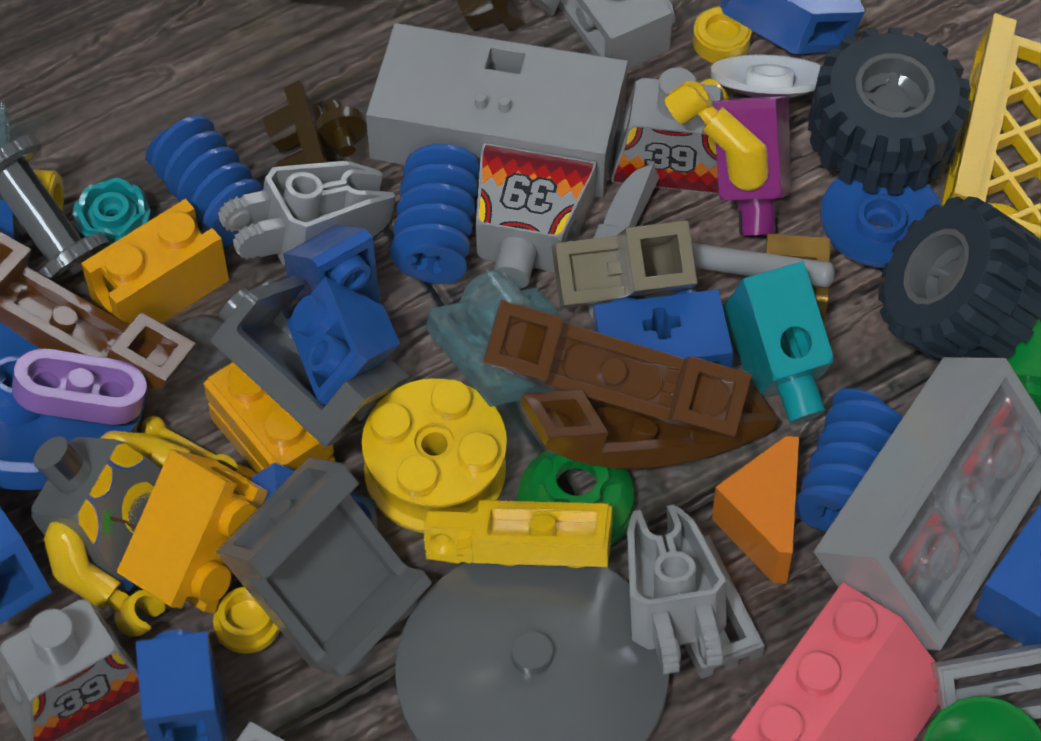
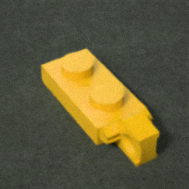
M479 500L478 509L468 512L427 511L424 524L426 559L457 564L460 562L469 564L473 562L504 566L608 567L613 526L612 506L606 503Z

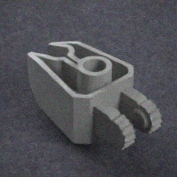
M338 161L271 168L265 177L263 191L245 194L241 198L236 196L234 199H229L227 203H224L223 207H220L218 215L226 231H238L234 235L235 239L232 241L234 242V248L241 258L254 259L256 256L264 257L277 254L281 263L285 265L283 255L285 252L336 224L365 228L372 237L376 236L391 220L395 195L393 192L380 191L383 177L381 171L353 162Z
M668 505V534L665 535V549L662 536L654 535L648 530L641 510L634 511L627 530L632 641L648 650L656 649L663 674L679 672V662L681 661L679 645L697 642L700 657L703 658L706 667L722 665L723 658L719 634L726 626V579L696 522L679 507Z

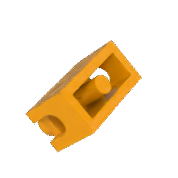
M186 199L81 263L92 304L128 325L134 321L140 312L162 324L229 281L221 237L213 228L201 234L197 224L195 209Z
M170 449L117 569V573L170 607L182 609L184 602L187 601L203 612L215 613L221 597L226 593L230 585L232 571L216 551L264 503L268 490L212 458Z

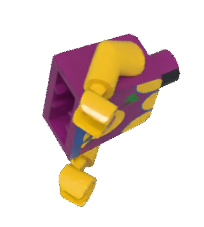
M706 79L701 83L686 81L669 92L664 102L677 122L683 125L699 115L706 124L702 131L716 142L720 200H738L739 235L775 233L774 199L785 197L790 194L789 96L730 99L725 89L714 79ZM702 84L715 85L723 91L724 100L713 101L712 106L711 98Z

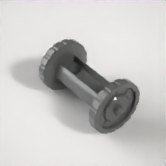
M28 134L0 148V194L48 261L38 273L58 284L83 270L81 263L108 247L110 242L103 232L80 238L28 164L41 149V144L35 135Z

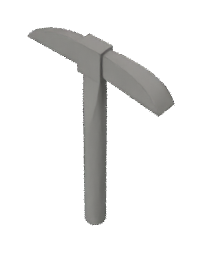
M654 164L636 170L625 180L610 205L604 223H599L593 239L617 236L625 228L636 226L659 179ZM692 243L695 268L754 276L804 261L811 285L828 287L834 280L835 270L830 262ZM588 305L590 315L593 319V305Z

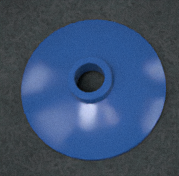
M838 178L835 179L823 196L820 210L822 228L827 238H830V242L837 250L850 259L865 265L884 268L885 263L890 262L893 256L891 250L897 240L901 241L907 234L906 228L915 219L920 221L924 217L926 210L935 204L942 207L936 193L927 183L925 187L915 191L908 185H905L901 194H888L887 189L884 187H876L875 193L863 191V183L853 180L848 185Z

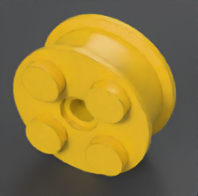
M434 378L417 380L404 384L385 395L370 412L362 434L365 484L369 496L375 500V506L395 524L411 531L424 533L427 511L468 512L478 509L479 500L498 501L505 484V455L507 448L506 430L499 412L482 393L457 380Z

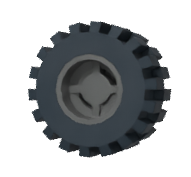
M889 27L888 32L882 34L876 28L863 30L861 39L850 35L841 40L839 49L832 48L825 56L824 65L820 66L808 117V131H811L810 144L814 152H822L820 159L822 165L827 170L837 168L840 171L838 179L850 185L853 180L863 183V191L875 193L876 187H884L887 189L888 194H901L905 185H908L915 191L925 187L928 177L937 180L944 173L946 165L951 164L955 156L971 101L968 100L971 92L969 79L962 78L964 68L958 59H947L949 50L940 43L934 46L926 42L927 36L916 31L912 37L902 34V28Z
M968 196L965 200L960 197L947 199L943 207L935 204L926 210L924 217L920 221L915 219L906 228L907 234L901 241L897 240L891 250L893 256L890 262L884 265L881 276L885 278V282L879 288L878 300L884 304L880 310L882 320L889 324L888 330L895 337L938 363L941 362L943 357L1008 359L1016 353L1015 347L1021 341L1026 343L1032 336L1034 331L1031 329L1037 319L1041 320V239L988 202H984L977 197Z

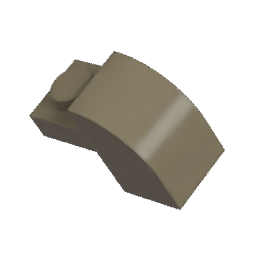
M688 221L625 228L617 236L555 243L551 247L560 308L609 303L612 300L624 297L637 300L667 296L681 290H688L697 284Z

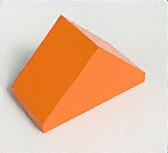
M794 436L783 437L717 485L712 511V520L773 583L787 584L793 553L799 437Z

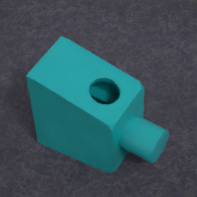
M804 261L743 278L724 305L723 310L730 338L744 372L752 374L751 381L763 399L777 394L780 395L790 424L805 422L824 414L826 409L816 381L833 364V354Z

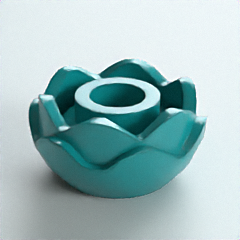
M112 178L87 186L83 190L79 201H76L73 207V217L80 235L84 238L98 232H103L110 245L150 220L151 214L143 190L137 185L129 184L121 178Z

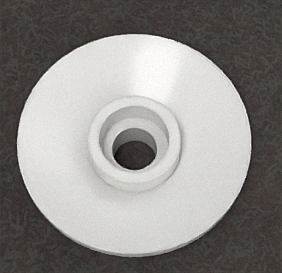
M743 55L715 62L711 66V78L724 87L751 96V98L789 96L790 98L815 91L820 66L822 65L787 56Z

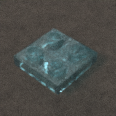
M490 270L474 278L465 288L460 303L431 308L425 328L490 407L521 400L523 393L555 391L482 364L499 301L501 299L562 317L537 288L520 290L507 274L500 270Z

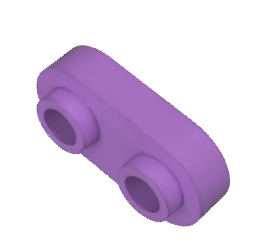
M36 349L23 354L15 364L12 381V393L15 400L31 412L110 425L124 424L135 419L142 411L147 388L142 372L125 361L53 349Z

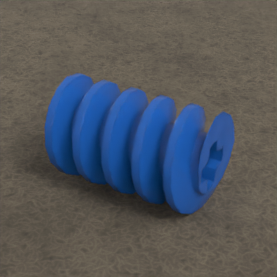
M193 115L184 118L157 135L146 151L145 161L153 167L155 174L165 182L166 188L178 199V203L186 199L194 207L198 228L203 233L213 228L221 237L223 247L233 245L234 242L232 240L235 239L234 235L238 231H226L222 226L218 215L220 207H223L224 203H227L229 199L236 198V196L241 198L245 194L263 191L264 186L256 179H252V171L244 163H240L239 155L231 147H227L226 139L218 131L214 130L212 121L205 115Z
M432 144L420 147L409 154L403 166L400 200L397 203V219L394 223V239L390 247L391 259L399 270L421 282L451 284L461 279L467 271V262L464 258L469 254L470 250L468 237L471 235L473 228L471 220L475 213V200L473 198L478 192L477 177L479 176L480 162L474 153L463 147L451 144Z
M840 389L833 396L832 408L826 415L825 428L818 436L817 449L811 455L809 471L804 474L801 492L796 496L795 500L796 514L811 528L825 533L828 531L903 418L902 415L888 407L879 397L870 392L859 389Z

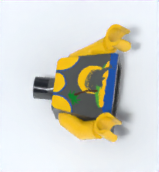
M108 431L100 438L78 436L70 442L61 436L53 437L44 442L34 456L33 464L48 480L32 506V519L45 535L44 542L53 576L59 583L82 598L87 599L100 610H104L107 606L115 611L114 620L116 626L122 634L129 637L141 636L151 630V626L137 617L134 607L137 606L146 614L157 617L165 611V603L145 590H139L131 596L126 594L125 592L130 593L134 583L118 574L117 569L170 449L190 453V449L151 434L127 431ZM216 454L209 457L233 471L238 470L237 463L228 455Z

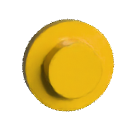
M245 587L234 589L226 594L219 602L213 615L216 637L224 647L237 653L248 654L265 649L276 639L280 631Z

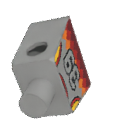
M671 68L663 72L660 79L641 78L635 81L618 132L611 183L623 184L636 170L654 164L659 175L656 188L719 194L716 142L702 131L706 124L697 115L681 125L669 112L664 102L669 92L684 82L696 81L695 76L689 70ZM702 84L711 98L712 106L713 101L724 100L723 91L715 85Z
M488 143L482 144L476 215L477 255L484 260L496 262L493 278L498 284L511 289H521L529 284L533 268L555 272L551 247L555 243L577 241L594 205L596 162Z
M87 599L77 600L61 610L48 609L40 612L32 619L29 628L7 639L0 645V698L25 741H57L140 693L138 668L116 633Z

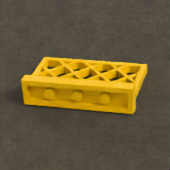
M994 13L975 49L969 75L971 92L968 100L971 101L970 109L955 156L948 167L940 202L943 207L947 199L960 197L965 200L968 196L977 197L985 202L988 195L1003 190L1019 211L1007 216L1041 239V203L1034 205L1019 185V183L1033 177H1037L1041 182V154L1029 140V137L1041 133V97L1038 95V93H1041V78L1029 82L1015 64L1016 58H1020L1037 64L1041 69V43L1014 35L1017 20ZM1020 100L1025 103L1037 119L1021 127L1006 109L1007 105ZM1013 144L1027 163V166L1010 172L996 151Z

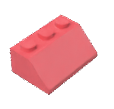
M842 582L733 734L730 741H916L940 706L936 702L935 690H938L937 679L933 677L931 663H935V660L902 617Z

